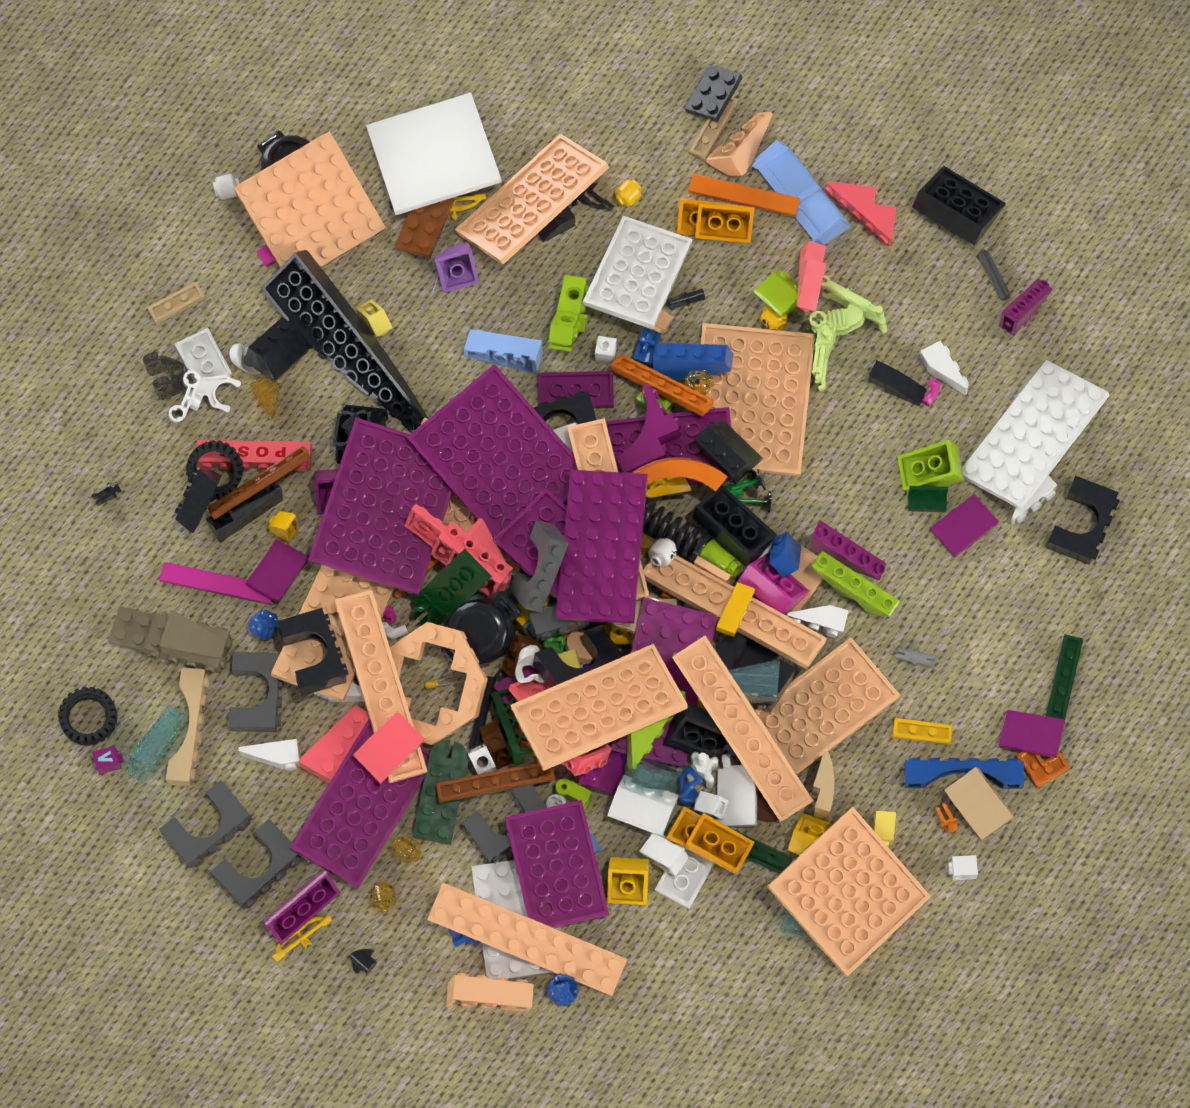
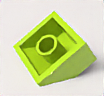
M785 271L773 272L754 290V293L780 316L795 312L799 308L797 307L798 283L794 282Z

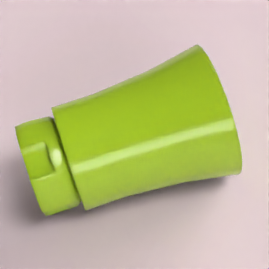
M714 539L706 544L699 557L730 574L731 579L736 578L743 567V564L737 558L728 553Z

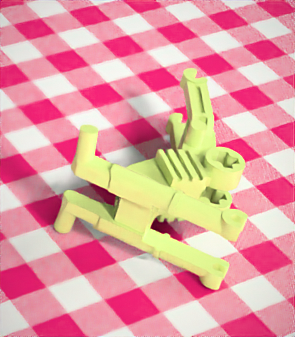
M827 275L823 276L826 282H822L821 288L826 289L829 293L822 292L823 298L831 299L844 306L845 309L827 311L828 314L822 311H815L810 315L809 320L815 337H817L812 374L816 375L815 385L822 384L818 386L819 391L826 389L828 361L831 351L834 350L836 337L843 336L844 334L848 335L849 332L859 328L864 323L865 318L879 324L881 333L888 331L884 311L881 306H875L867 299L850 291L849 288H844L831 281Z

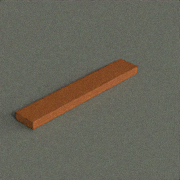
M302 446L208 506L207 509L215 520L306 462L311 456Z
M537 762L436 783L439 803L553 781L555 780L553 767L543 771L540 763Z

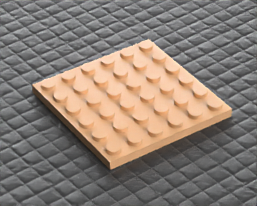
M330 131L233 187L280 267L295 252L308 250L321 267L386 228Z
M853 807L845 812L767 886L845 977L849 976L931 897Z

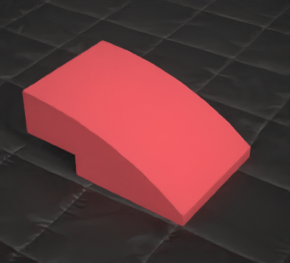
M397 711L353 756L381 784L424 743L425 739Z

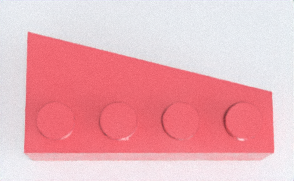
M354 705L298 761L300 768L330 783L369 719L368 712Z

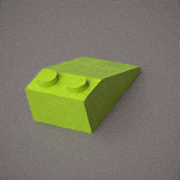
M951 440L897 456L904 492L909 491V486L947 487L964 481L959 448Z

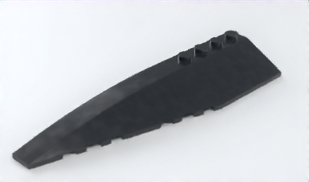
M308 250L295 252L261 289L281 315L297 326L309 349L313 348L318 352L317 355L321 359L328 360L332 364V368L336 371H341L348 381L365 395L372 397L376 404L387 409L389 414L393 418L399 419L402 425L409 431L414 432L421 425L424 417L429 418L410 387L374 335Z

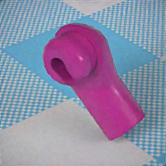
M931 378L927 383L931 390L922 400L924 405L929 407L938 396L941 385L939 380Z
M387 605L383 616L385 622L393 624L397 620V615L393 607Z

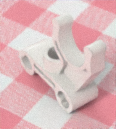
M190 370L186 372L183 377V384L188 389L181 406L174 405L170 408L168 414L170 421L181 423L185 419L189 408L195 411L198 410L204 396L208 397L209 403L213 408L228 413L230 406L219 403L216 399L215 391L219 385L229 383L239 388L241 382L227 375L200 377L196 371ZM194 375V379L197 382L195 384H189V380L186 379L187 376ZM180 410L182 417L173 418L172 411Z

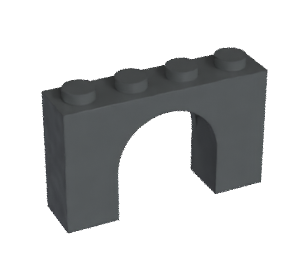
M536 520L530 535V539L538 549L536 571L533 577L516 572L510 586V591L524 609L542 613L569 543L554 524Z
M233 652L232 671L234 676L260 677L269 684L270 690L267 699L257 707L229 708L228 727L230 731L277 732V726H281V715H278V708H282V696H279L280 689H283V680L271 676L280 653Z
M221 780L206 791L207 797L222 815L221 825L213 835L206 838L194 837L183 828L175 817L159 829L164 838L190 869L193 866L198 867L204 861L203 858L208 854L212 855L217 852L223 842L232 840L235 833L240 829L244 830L247 828L252 820L247 810Z
M532 785L511 790L513 797L524 813L548 808ZM479 812L463 822L464 829L489 864L501 862L505 858L504 855L508 852L513 853L509 835L495 833Z
M270 819L255 831L256 837L272 853L271 867L264 875L257 878L244 877L226 859L210 871L214 879L243 909L252 907L257 902L256 898L262 893L266 894L276 880L280 881L285 877L286 871L291 866L294 868L301 862L300 858L302 856L290 850L293 843Z

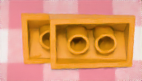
M680 198L677 234L693 235L697 239L751 244L755 207Z
M685 806L666 839L735 874L739 872L755 843L705 813L701 816Z

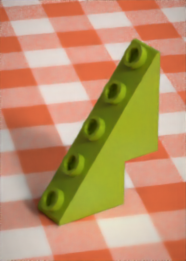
M821 551L811 566L843 598L854 599L869 614L890 617L900 603L898 599Z
M680 691L684 699H686L684 696L685 691ZM674 715L627 734L628 770H638L642 764V757L653 748L652 742L655 738L658 739L664 731L662 727L666 722L669 723Z

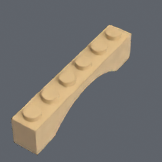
M181 668L179 687L188 703L189 727L182 746L168 760L166 781L168 785L192 786V781L196 780L197 771L194 769V764L199 760L197 743H201L202 732H199V728L204 723L202 707L206 706L207 695H204L205 688L209 687V676H207L204 669Z

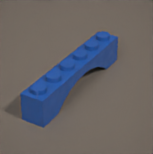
M909 758V760H905L904 784L905 788H925L941 777L952 774H967L977 767L987 779L996 783L1002 789H1023L1024 761H1019L1016 758H1010L1007 761H999L997 758H990L987 761H979L978 758H970L968 761H960L959 758H949L948 761H940L939 758H929L928 760Z

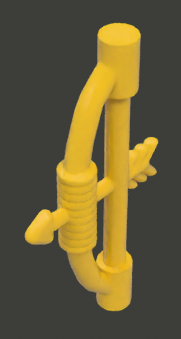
M486 194L456 196L450 213L453 212L451 218L456 220L458 218L456 212H463L477 206L481 201H486ZM475 200V202L467 205L455 204V201Z
M328 914L325 917H313L289 938L292 939L295 935H298L299 938L283 950L282 947L288 940L282 945L278 944L276 953L272 956L273 959L278 962L299 943L305 949L307 945H312L307 937L333 921ZM317 921L319 922L305 934L302 935L300 933L302 930L306 928L307 925Z

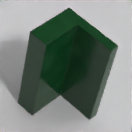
M909 486L908 511L946 512L948 487Z

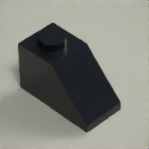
M569 206L538 232L543 243L576 226L575 216Z

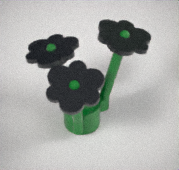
M752 469L747 474V479L739 481L736 485L733 483L725 486L742 503L764 504V507H767V513H770L772 503L771 491L768 492L767 496H764V499L739 498V496H743L742 488L754 485L755 489L762 486L766 490L764 477L760 469H757L758 475Z

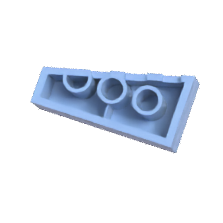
M470 329L464 347L465 357L537 375L543 357L542 340L485 332L480 329Z

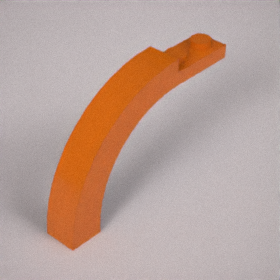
M683 457L659 459L643 465L632 472L648 474L647 485L663 478L687 477L706 484L714 491L728 477L718 468L708 463Z

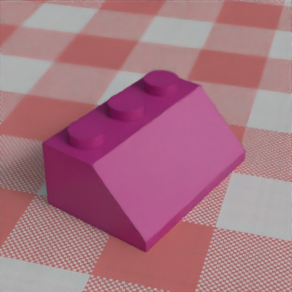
M766 554L750 563L738 581L755 588L754 595L760 602L787 615L805 598L810 590L791 574L783 578L769 563L770 556Z

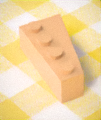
M458 973L448 982L446 1007H453V1003H461L463 1008H471L479 1004L483 1009H495L497 1006H501V1010L529 1011L532 1008L534 984L528 983L527 980L512 982L504 977H498L494 980L489 979V976L478 975L476 978L469 977L467 973Z

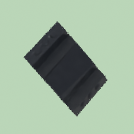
M345 405L342 408V412L337 413L333 445L336 446L335 457L337 464L341 463L350 436L341 426L356 413L363 420L386 427L385 422L389 418L387 409Z

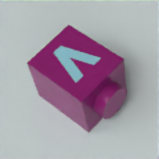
M115 745L92 752L99 775L122 769L121 762H124L121 750L118 751Z

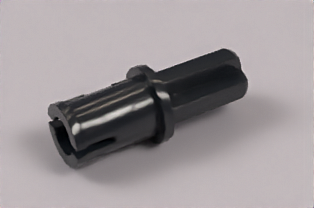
M702 288L689 293L684 292L682 295L668 298V306L670 309L683 305L690 306V303L705 300V294Z

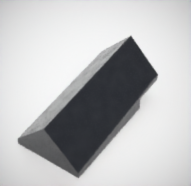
M273 482L215 520L211 515L206 518V521L221 543L282 502V489Z

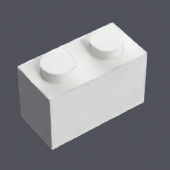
M654 833L650 835L639 851L644 859H649L650 863L674 876H677L689 858L684 847L671 843L670 840L666 839L665 835L662 837Z

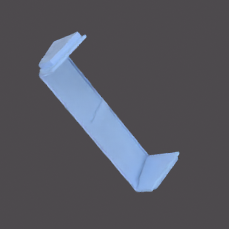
M776 140L755 159L756 162L752 167L760 171L776 193L800 198L796 218L813 239L811 242L827 244L851 228L850 223L786 144Z

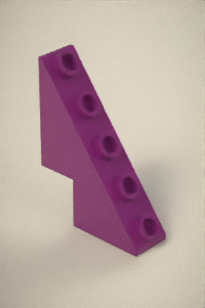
M1038 279L1033 282L1002 311L999 327L1015 337L1020 328L1028 324L1053 290L1049 287V283Z
M821 520L818 521L812 536V550L820 553L823 551L851 570L880 581L882 574L885 572L886 563L826 523Z

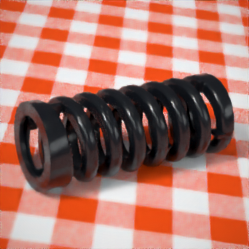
M646 496L645 506L647 504L648 507L644 514L643 534L648 533L650 539L668 538L672 541L683 518L678 516L668 533L663 536L665 529L674 516V512L669 511L660 527L655 531L657 523L665 512V507L661 506L656 511L652 521L646 526L649 517L657 506L656 501L651 502ZM688 521L683 525L673 542L676 545L677 555L682 554L685 560H690L694 565V561L700 555L702 548L713 539V536L704 532L699 538L697 535L700 528L695 527L687 541L681 546L683 538L691 527V523ZM696 539L698 541L696 546L689 552L692 543Z

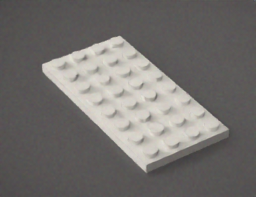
M1046 360L962 467L964 479L1022 510L1107 400L1109 392Z

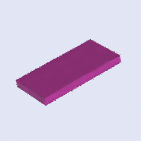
M613 371L538 373V404L553 402L559 397H570L580 391H588L594 409L614 408Z

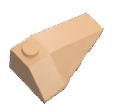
M771 112L757 113L742 126L743 131L735 135L732 134L729 137L730 142L724 147L719 145L709 155L706 162L727 176L744 175L747 172V168L753 162L773 114Z

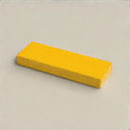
M737 582L718 622L716 631L732 637L735 636L755 593V588Z
M894 718L892 738L951 745L953 725Z

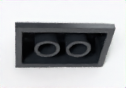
M282 317L248 347L245 362L275 382L308 353L309 348L297 326Z
M724 420L707 426L694 438L696 447L725 473L735 485L763 460V457Z
M202 465L199 470H194L191 476L193 483L191 487L187 486L183 493V496L186 498L183 504L179 502L174 512L177 514L175 520L192 533L197 529L222 477L221 474Z
M687 703V709L674 715L665 743L691 754L693 752L705 753L709 755V759L717 757L719 760L730 746L707 710Z

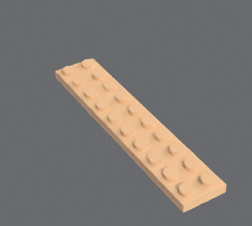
M605 418L567 427L578 470L618 472ZM641 560L636 601L649 598Z
M677 555L666 567L655 566L649 561L643 569L646 581L702 612L718 615V621L735 588ZM753 597L737 630L739 633L806 670L827 640L826 637Z
M369 590L335 599L334 603L374 733L397 711L414 727L373 591ZM420 747L388 776L389 784L428 772Z
M706 635L674 655L672 658L779 821L785 820L813 802L814 799Z
M442 882L427 918L429 921L557 974L561 973L574 977L575 981L611 996L627 961V958L444 882Z

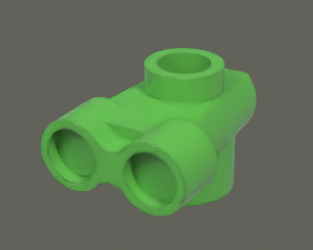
M565 636L552 637L542 641L543 647L548 648L552 646L558 654L564 652V645H566Z

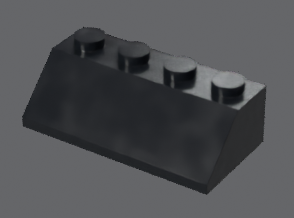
M722 484L716 491H713L695 506L692 516L699 525L746 567L761 557L777 536L769 526Z

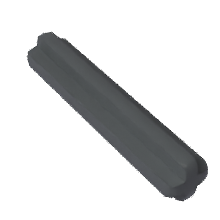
M981 251L979 258L1000 299H1008L1010 292L989 251Z

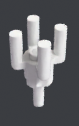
M693 752L691 756L693 769L705 779L708 789L713 788L714 778L711 772L718 769V758L712 757L709 759V755L705 753ZM690 773L687 775V783L695 780Z

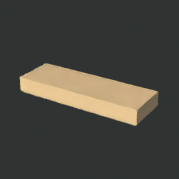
M194 282L150 305L147 309L155 323L158 324L205 299V295L198 283Z

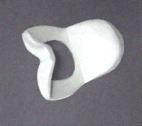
M239 343L234 344L230 349L232 363L245 373L252 375L261 374L253 367L244 364V356L247 354L248 347Z
M529 645L520 651L515 669V676L518 682L528 683L536 680L539 683H545L540 674H533L524 678L522 672L523 666H533L534 654L541 651L539 647Z

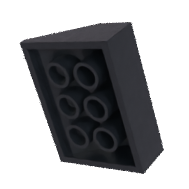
M943 166L919 190L912 208L975 246L992 225L1006 203Z

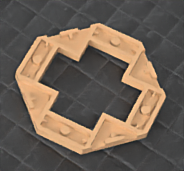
M426 622L392 645L390 650L399 677L404 657L421 660L426 642L455 650L451 669L467 673L458 711L441 707L437 725L412 719L414 728L425 739L424 743L435 745L479 716L488 678L478 664L479 661L473 649L470 648L466 641L467 637L463 631ZM405 696L409 709L412 698Z

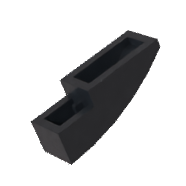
M876 360L868 377V382L885 389V392L917 406H920L927 392L926 388L907 375Z

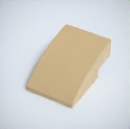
M824 750L813 785L812 797L817 798L814 817L829 822L835 780L832 760L829 752Z
M977 767L944 790L982 840L1014 818L997 791Z

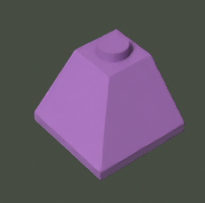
M468 242L450 246L435 257L444 293L479 283L472 251Z

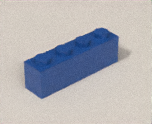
M656 343L653 355V368L655 371L677 382L687 378L691 380L693 376L697 378L695 374L698 372L701 373L700 376H710L731 371L733 352L728 345Z

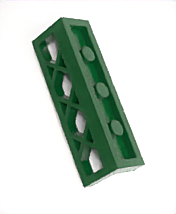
M508 688L491 693V698L514 765L522 764V755L533 753L531 746L523 749L519 747L522 740L526 742L528 740L523 732L519 734L513 731L514 727L519 725L516 718L509 717L507 714L511 709L510 705L518 702V700L512 695L513 699L510 703L502 701L501 697L512 695Z

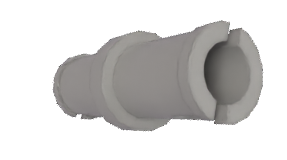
M898 647V653H896L897 660L900 659L912 662L913 665L922 664L934 668L936 655L921 653L917 649L912 651Z

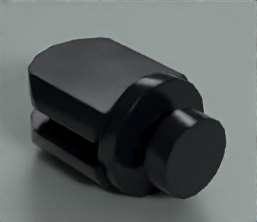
M114 482L113 486L107 483L106 486L94 492L92 498L97 499L95 503L97 506H100L113 498H117L116 492L120 493L122 490L117 482Z

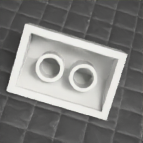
M624 775L616 790L607 816L663 837L675 812L679 795Z

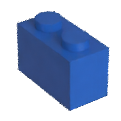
M788 531L782 535H777L772 541L769 561L783 578L799 570L801 546Z

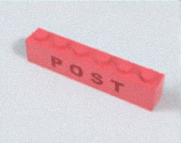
M197 440V446L210 440ZM220 440L222 443H229L230 447H234L235 451L239 452L240 458L243 460L244 471L250 469L264 471L304 446L311 458L296 467L295 470L298 472L311 470V442ZM216 451L207 452L202 455L197 463L198 468L202 465L210 470L212 468H219L220 470L228 471L233 468L229 458L223 453Z

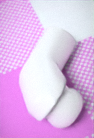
M382 622L386 637L393 640L408 634L405 625L393 628L387 622Z

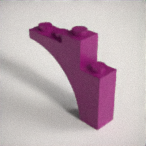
M650 384L642 387L647 402V415L644 427L632 446L616 457L622 472L632 473L643 465L667 458L668 450L664 443L681 436L679 429L682 426L679 419L674 418L672 413L667 414L663 404L659 406L657 401L660 399L656 389H651Z

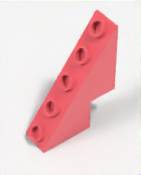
M827 181V187L824 189L826 194L838 200V204L843 209L847 208L855 220L865 224V228L870 233L874 232L882 244L891 246L896 207L874 204L876 187Z
M808 241L800 249L797 307L805 312L810 310L816 311L826 263H823L826 245Z

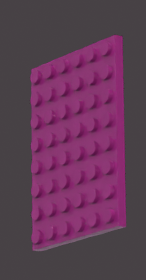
M495 364L407 437L410 443L477 520L479 518L484 520L493 538L505 529L545 488L565 504L568 500L570 470H578L572 451Z
M355 418L308 558L309 562L419 595L432 557L433 547L404 525L415 504L424 507L429 514L443 522L453 491L407 439L410 434Z

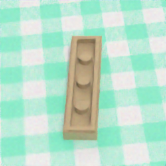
M731 98L718 122L710 119L706 120L689 150V154L706 161L738 104L737 98Z

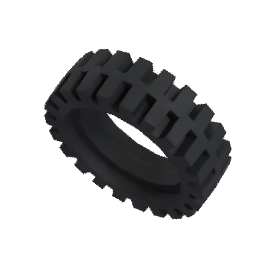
M220 440L206 441L197 446L189 456L186 464V476H188V482L192 484L191 476L194 470L197 469L198 460L202 455L207 452L216 451L223 453L229 458L233 466L232 478L227 484L218 486L212 498L224 497L235 490L242 479L244 471L243 460L240 458L239 452H236L234 447H230L229 443H222Z
M82 687L81 690L77 688L74 690V693L70 692L67 699H63V704H60L59 707L60 712H58L59 723L65 735L74 743L77 742L79 745L85 744L86 746H90V744L96 745L99 741H105L106 737L109 738L111 732L115 730L118 716L115 704L109 695L101 689H95L94 687ZM84 699L98 700L105 706L107 712L104 725L96 732L90 734L79 733L74 730L69 720L71 709L76 703Z

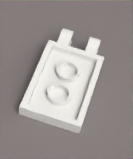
M730 754L722 755L723 769H718L717 796H721L729 802L723 819L717 818V821L730 828L757 826V786L743 764L733 766V757Z

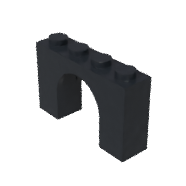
M580 391L570 397H559L556 401L542 402L538 406L533 407L545 422L551 417L561 414L571 416L578 424L597 420L588 391Z
M1075 475L1067 499L1089 507L1096 515L1097 525L1093 530L1084 534L1074 533L1055 526L1048 541L1047 549L1090 565L1091 560H1096L1099 549H1096L1098 543L1102 544L1106 533L1103 532L1105 526L1109 527L1113 516L1110 515L1112 509L1116 510L1120 500L1117 499L1119 492Z
M319 608L277 621L284 646L302 640H315L320 642L327 650L326 656L320 663L295 671L296 682L301 696L346 683V675H349L346 664L341 662L340 658H343L340 647H336L334 643L337 639L334 630L330 631L328 626L331 625L328 613L324 614L323 609Z
M601 625L585 631L582 645L594 660L592 665L585 668L571 667L564 663L552 646L534 654L533 666L549 688L624 657V655Z
M737 633L734 637L726 635L716 649V652L747 699L756 703L755 705L759 709L772 712L795 678L796 668L779 659L764 680L756 683L745 682L735 674L734 665L747 647V639Z

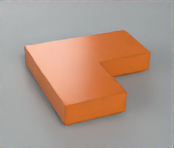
M1020 752L1016 755L1019 761H1024V770L1037 789L1071 768L1060 752H1058L1057 758L1050 757L1045 761L1038 754Z

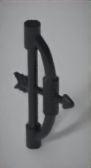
M592 183L576 200L572 201V206H577L578 202L581 201L583 204L596 209L611 211L614 208L613 204L593 191L598 183ZM587 192L601 202V205L590 201L585 194Z

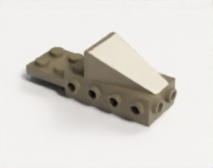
M120 606L108 642L109 644L144 652L153 659L160 658L172 664L180 663L188 668L204 669L207 673L213 674L215 672L221 674L222 667L224 668L226 665V655L232 647L233 639L230 632L224 627L217 626L213 628L205 622L195 623L173 610L170 611V614L162 612L161 614L155 613L154 615Z

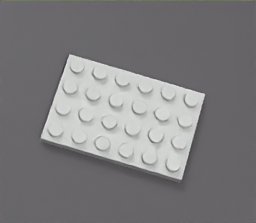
M623 216L587 291L583 305L654 329L693 239Z
M514 860L471 866L476 896L528 917ZM482 942L486 976H489V979L496 980L498 977H504L512 980L555 973Z

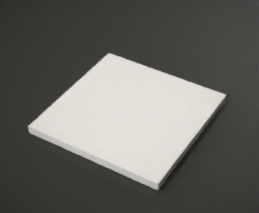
M471 93L366 125L395 215L502 182Z

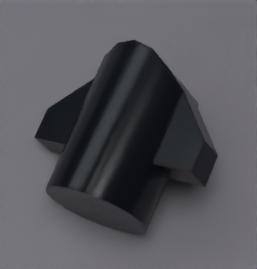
M371 948L360 949L351 953L350 959L353 971L357 974L361 970L368 974L375 967L377 961L371 957L374 953Z

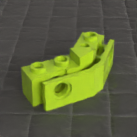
M564 275L558 308L551 323L549 348L571 352L578 332H585L587 315H584L586 306L583 305V300L590 285H587V278Z

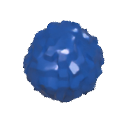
M268 610L259 611L250 618L248 622L249 631L264 640L271 639L278 632L277 621L279 620L277 614Z
M560 973L549 982L546 994L555 1004L567 1006L577 999L579 993L577 989L578 984L575 983L574 977Z

